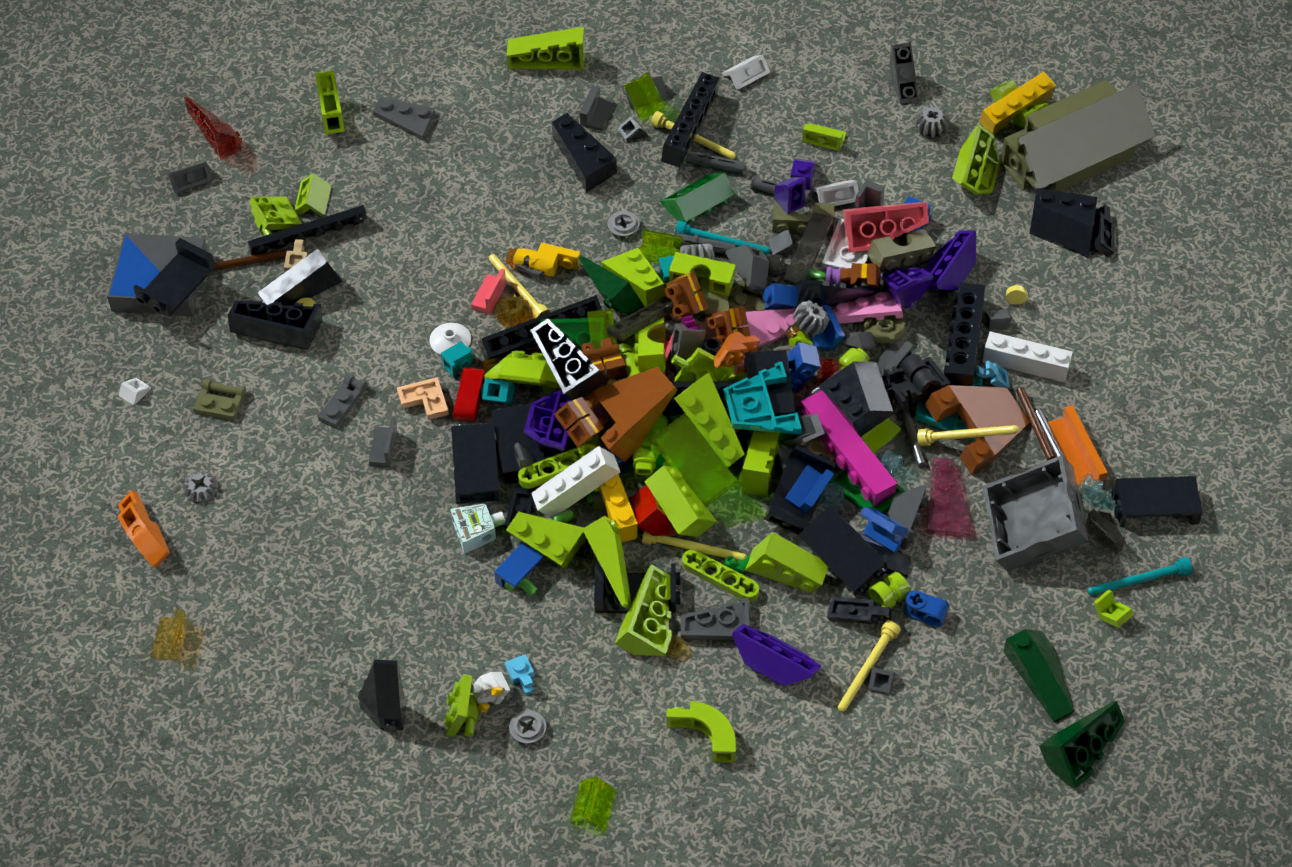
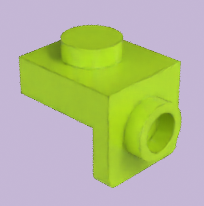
M1107 590L1094 602L1098 618L1117 628L1134 615L1132 608L1115 601L1113 591Z

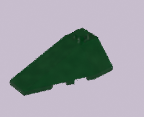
M582 255L579 257L596 288L604 298L603 303L608 309H615L620 313L645 312L647 310L628 281Z
M1024 629L1006 638L1004 654L1053 722L1074 712L1055 648L1042 631Z
M1113 701L1053 734L1039 745L1047 767L1070 787L1077 788L1092 775L1094 771L1092 765L1096 759L1101 760L1104 756L1102 752L1107 742L1114 740L1123 726L1125 720L1118 702Z

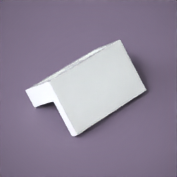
M758 55L722 72L723 76L730 75L735 88L740 89L770 73L764 56Z
M854 180L813 187L814 192L818 194L819 203L835 204V206L855 202L856 195L859 192L857 181Z

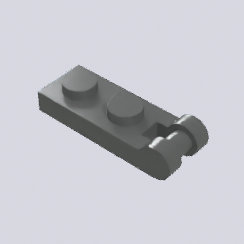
M347 374L342 385L318 415V420L337 429L364 393L368 383L362 379L356 380L355 376ZM351 386L355 388L354 391L349 390Z

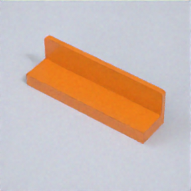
M1073 405L1064 407L1063 417L1049 421L1048 424L1067 461L1074 467L1079 489L1083 491L1104 485L1108 473Z

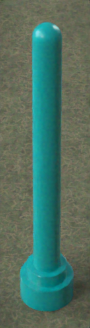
M679 220L676 225L675 234L676 232L691 236L696 234L701 238L736 244V247L746 244L762 250L765 255L771 252L770 248L691 228L684 221Z
M1183 557L1174 562V565L1088 588L1087 592L1090 596L1105 593L1107 590L1112 591L1172 574L1186 576L1193 573L1192 564L1188 557Z

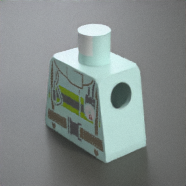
M485 504L450 509L452 522L464 554L496 539L495 527L505 524L503 513L498 512L490 515Z

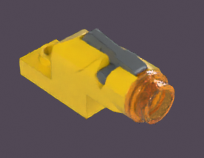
M542 242L538 251L515 247L514 249H509L506 257V264H509L516 270L536 277L541 275L554 277L558 266L578 270L581 261L579 259V251Z

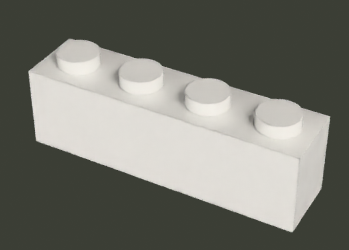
M989 332L984 349L983 362L990 361L992 364L997 363L1004 368L1065 382L1073 352Z
M598 446L533 491L532 496L537 510L553 518L620 473L614 454Z

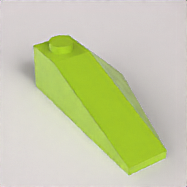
M603 516L582 530L621 605L629 609L632 603L622 540L618 533L620 527L614 519L611 520L607 516Z
M652 564L649 566L620 627L615 641L617 646L633 655L664 656L666 654L672 637V631L669 630V620L671 619V612L669 611V599H671L669 574Z

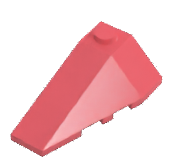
M927 202L843 210L844 229L849 252L867 251L872 240L889 236L893 240L904 233L929 223Z

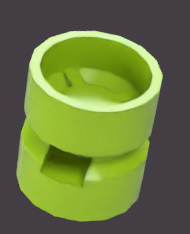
M898 572L892 573L884 578L883 582L879 581L868 589L871 600L881 603V607H889L890 609L896 606V601L898 603L904 601L908 593L911 592L907 581Z

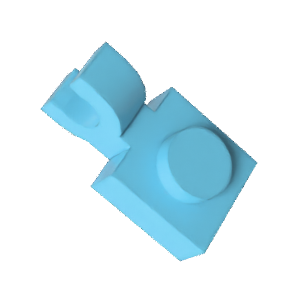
M987 361L985 362L986 368L975 367L976 375L982 378L989 377L992 386L1010 389L1008 371L997 363L992 364V362Z
M526 654L504 662L513 685L520 682L525 695L533 693V681L531 678L535 676Z

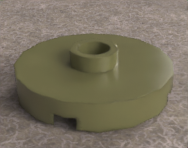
M895 315L884 316V320H876V318L869 317L865 321L864 331L872 333L874 342L891 343L905 335L906 323L903 321V318H896Z

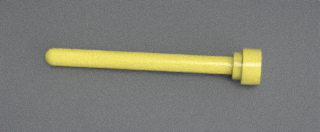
M656 111L651 119V125L656 128L665 127L671 130L675 124L659 111ZM698 134L694 139V142L729 159L736 157L733 151Z
M491 254L489 256L490 262L498 271L501 268L505 269L506 280L532 308L534 318L551 312L546 305L537 303L496 255Z
M1016 425L942 432H934L926 428L918 430L917 438L920 446H930L931 443L938 440L1016 434L1019 428Z
M644 531L642 543L647 545L658 542L722 558L734 557L736 561H743L747 558V555L744 553L667 535L652 536L647 531Z
M886 620L883 624L881 638L839 703V711H846L888 642L896 639L901 632L900 626L895 622Z

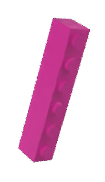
M823 390L802 400L799 415L818 414L825 433L818 436L819 439L823 442L826 451L835 457L838 466L846 471L850 481L858 486L864 499L869 500L875 506L894 496L897 482Z

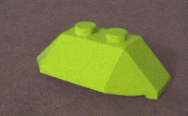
M980 124L975 127L961 147L952 179L975 195L993 193L1000 167L999 154L994 143L995 136Z
M512 351V353L507 355L484 375V380L494 379L510 381L511 383L561 388L543 353L525 355L523 351Z

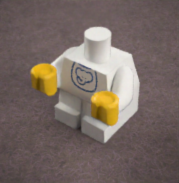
M489 672L480 676L474 684H471L470 693H473L474 698L479 704L478 711L482 713L490 708L487 702L500 704L504 696L510 691V688L502 672Z

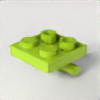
M251 197L249 201L252 207L251 213L255 218L254 222L259 231L263 232L264 236L272 234L271 230H285L302 224L287 197Z
M463 674L459 682H455L453 692L448 694L446 705L450 707L449 712L446 713L444 718V726H447V736L455 737L464 722L466 723L464 735L467 737L474 735V727L478 721L479 711L477 701L473 693H470L472 676Z

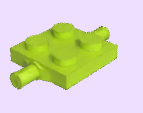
M699 347L687 360L674 355L671 363L681 367L680 372L675 377V382H696L708 372L713 381H728L734 372V366L716 368L714 366L715 356Z

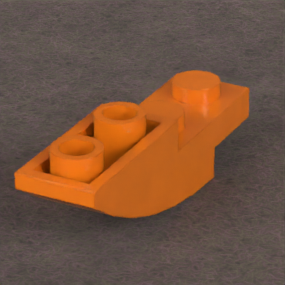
M740 332L730 334L715 355L714 366L722 368L739 365L744 360L745 353L757 352V346L761 340L756 336L745 337Z
M131 490L118 504L121 511L118 518L139 552L154 568H157L170 554V551L158 524L150 521L138 492Z

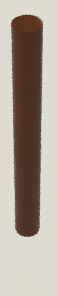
M285 249L216 262V268L213 271L285 258Z
M1024 387L1018 388L1016 392L1047 461L1055 458V455Z

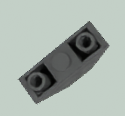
M911 42L891 45L890 71L892 84L899 103L919 101Z
M746 244L728 249L725 254L729 258L730 264L736 265L737 274L744 280L745 286L752 291L759 290L764 292L767 284L769 261L762 250Z
M924 485L896 495L888 512L889 518L908 528L900 545L901 549L906 550L908 542L913 543L916 533L913 530L914 526H919L922 518L920 510L921 508H926L929 496L925 495L926 486Z

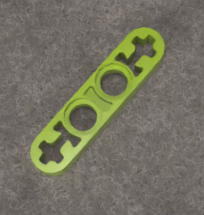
M585 444L526 466L519 471V483L526 489L545 484L569 467L563 464L564 460L572 459L574 462H577L578 456L580 460L586 453H590L597 447L593 444ZM545 467H553L555 469L549 474L543 472ZM529 475L532 479L528 480L525 476Z
M688 550L683 554L682 566L686 571L741 600L749 598V602H753L758 598L759 585L752 579L696 550ZM696 559V562L688 563V560ZM713 567L717 570V573L708 575L705 573V570ZM732 577L736 580V583L727 585L724 583V580ZM753 589V592L745 593V590Z

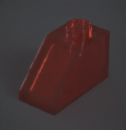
M819 358L821 367L817 370L816 387L839 371L838 359Z

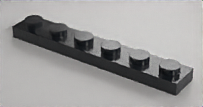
M364 205L249 240L248 249L251 255L263 254L268 249H281L288 243L295 242V239L304 241L307 237L313 235L314 237H319L332 229L333 231L341 230L345 225L351 223L353 225L360 224L366 219Z

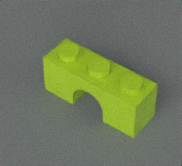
M675 252L669 269V282L678 276L694 271L697 278L703 277L709 280L710 293L724 296L730 295L735 280V264Z

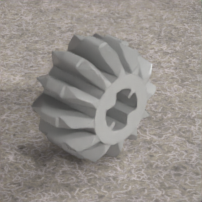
M932 105L930 108L924 106L922 110H919L915 120L918 133H923L924 137L929 134L932 138L935 134L940 137L942 132L945 133L949 124L946 110H941L940 106L933 108Z
M711 244L684 245L680 248V253L714 260V250Z
M809 300L799 304L793 315L794 324L799 326V330H803L805 334L809 333L811 336L820 335L830 320L827 316L828 313L823 310V307L818 306L817 303L813 304Z

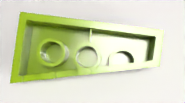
M584 27L508 39L507 68L584 70Z
M709 372L674 398L727 468L745 455Z

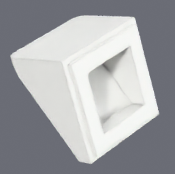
M134 378L121 383L119 396L135 405L151 390V387L138 378Z

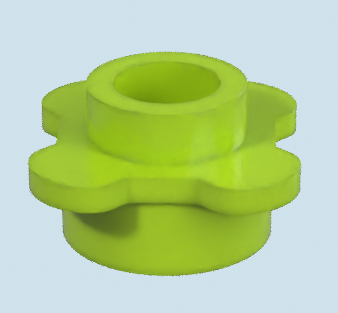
M799 331L796 337L789 339V345L793 347L798 342L813 345L810 337L803 331Z

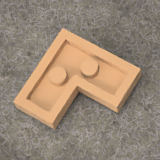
M438 377L397 387L402 409L423 404L428 420L449 415Z

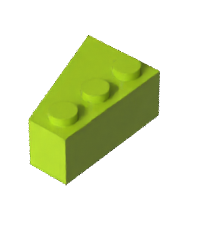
M639 248L601 261L603 268L630 283L645 308L649 309L666 302L664 283Z
M754 430L752 437H748V452L744 455L743 472L741 471L739 476L742 493L768 497L779 447V432Z
M664 465L644 481L679 535L700 537L718 522L685 482L677 468Z
M522 512L516 514L506 529L512 537L520 542H524L564 570L586 539L582 530L583 527Z
M772 532L752 549L745 571L813 593L822 586L828 566L819 557Z

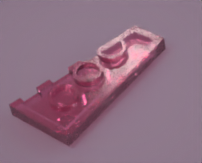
M932 457L927 534L971 538L972 533L955 460Z

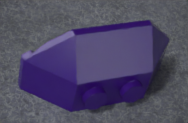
M975 230L958 231L954 238L947 241L936 251L924 269L934 277L927 290H958L960 283L964 281L976 263L977 233Z
M896 267L881 275V283L885 290L888 291L899 307H904L905 309L914 306L916 301L921 299L934 279L933 275L923 268H907L902 270V268Z
M556 390L552 392V395L533 402L524 433L541 448L563 453L568 437L567 431L570 428L565 430L554 414L571 400L563 391Z
M742 624L732 633L744 664L749 666L754 672L769 677L776 684L785 686L811 678L822 667L809 655L768 633L750 628L746 624Z

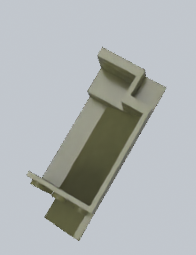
M1104 80L1028 114L1025 129L1004 138L1001 165L1022 190L1031 186L1035 190L1048 186L1050 190L1062 191L1132 159L1137 144L1155 137L1138 84L1117 92L1114 86L1107 80Z

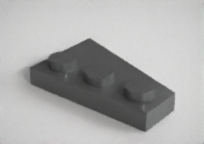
M379 97L373 114L375 117L391 125L402 128L408 134L416 135L418 139L423 141L434 117L435 108Z
M749 598L742 599L741 602L735 604H722L720 608L712 610L703 609L681 615L680 639L734 641L733 631L742 624L749 626Z

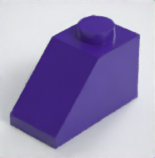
M795 159L790 178L804 177L806 179V190H810L816 161Z
M792 177L775 185L774 199L787 215L805 207L806 179L804 177Z

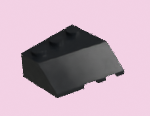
M1037 188L1029 234L1050 243L1056 242L1065 246V249L1070 251L1073 249L1088 258L1097 197Z
M852 362L819 385L820 390H823L860 437L894 414L877 362Z

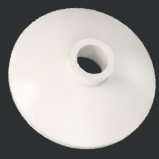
M458 323L442 324L435 328L430 336L431 348L439 355L460 341L466 347L471 344L469 330Z

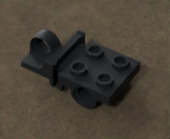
M912 354L905 358L902 368L897 369L894 366L892 367V372L886 369V374L881 376L890 403L895 399L904 412L909 410V400L914 404L930 397L931 393L951 385L950 381L931 357L922 360L917 354Z

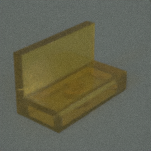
M176 609L173 618L161 617L151 657L178 660L188 623L185 610Z

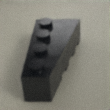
M568 113L552 121L553 139L562 154L565 155L570 167L573 168L585 192L590 191L617 174L616 157Z
M235 301L228 313L229 330L231 333L306 350L309 349L323 321L321 304H313V307L303 306V303L285 306L282 305V302L263 305V302Z
M549 319L531 329L559 386L571 401L585 397L609 381Z

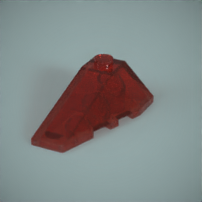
M188 96L184 97L187 112L220 160L242 150L240 145L242 138L238 131L235 132L228 123Z

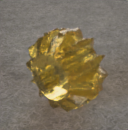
M515 293L512 297L505 295V299H499L495 307L496 319L498 322H501L503 327L508 324L509 327H513V325L526 322L530 317L528 300H524L523 296L516 297Z

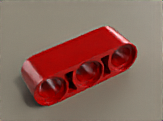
M464 367L454 406V420L476 422L482 399L481 387L485 384L484 375L486 370Z

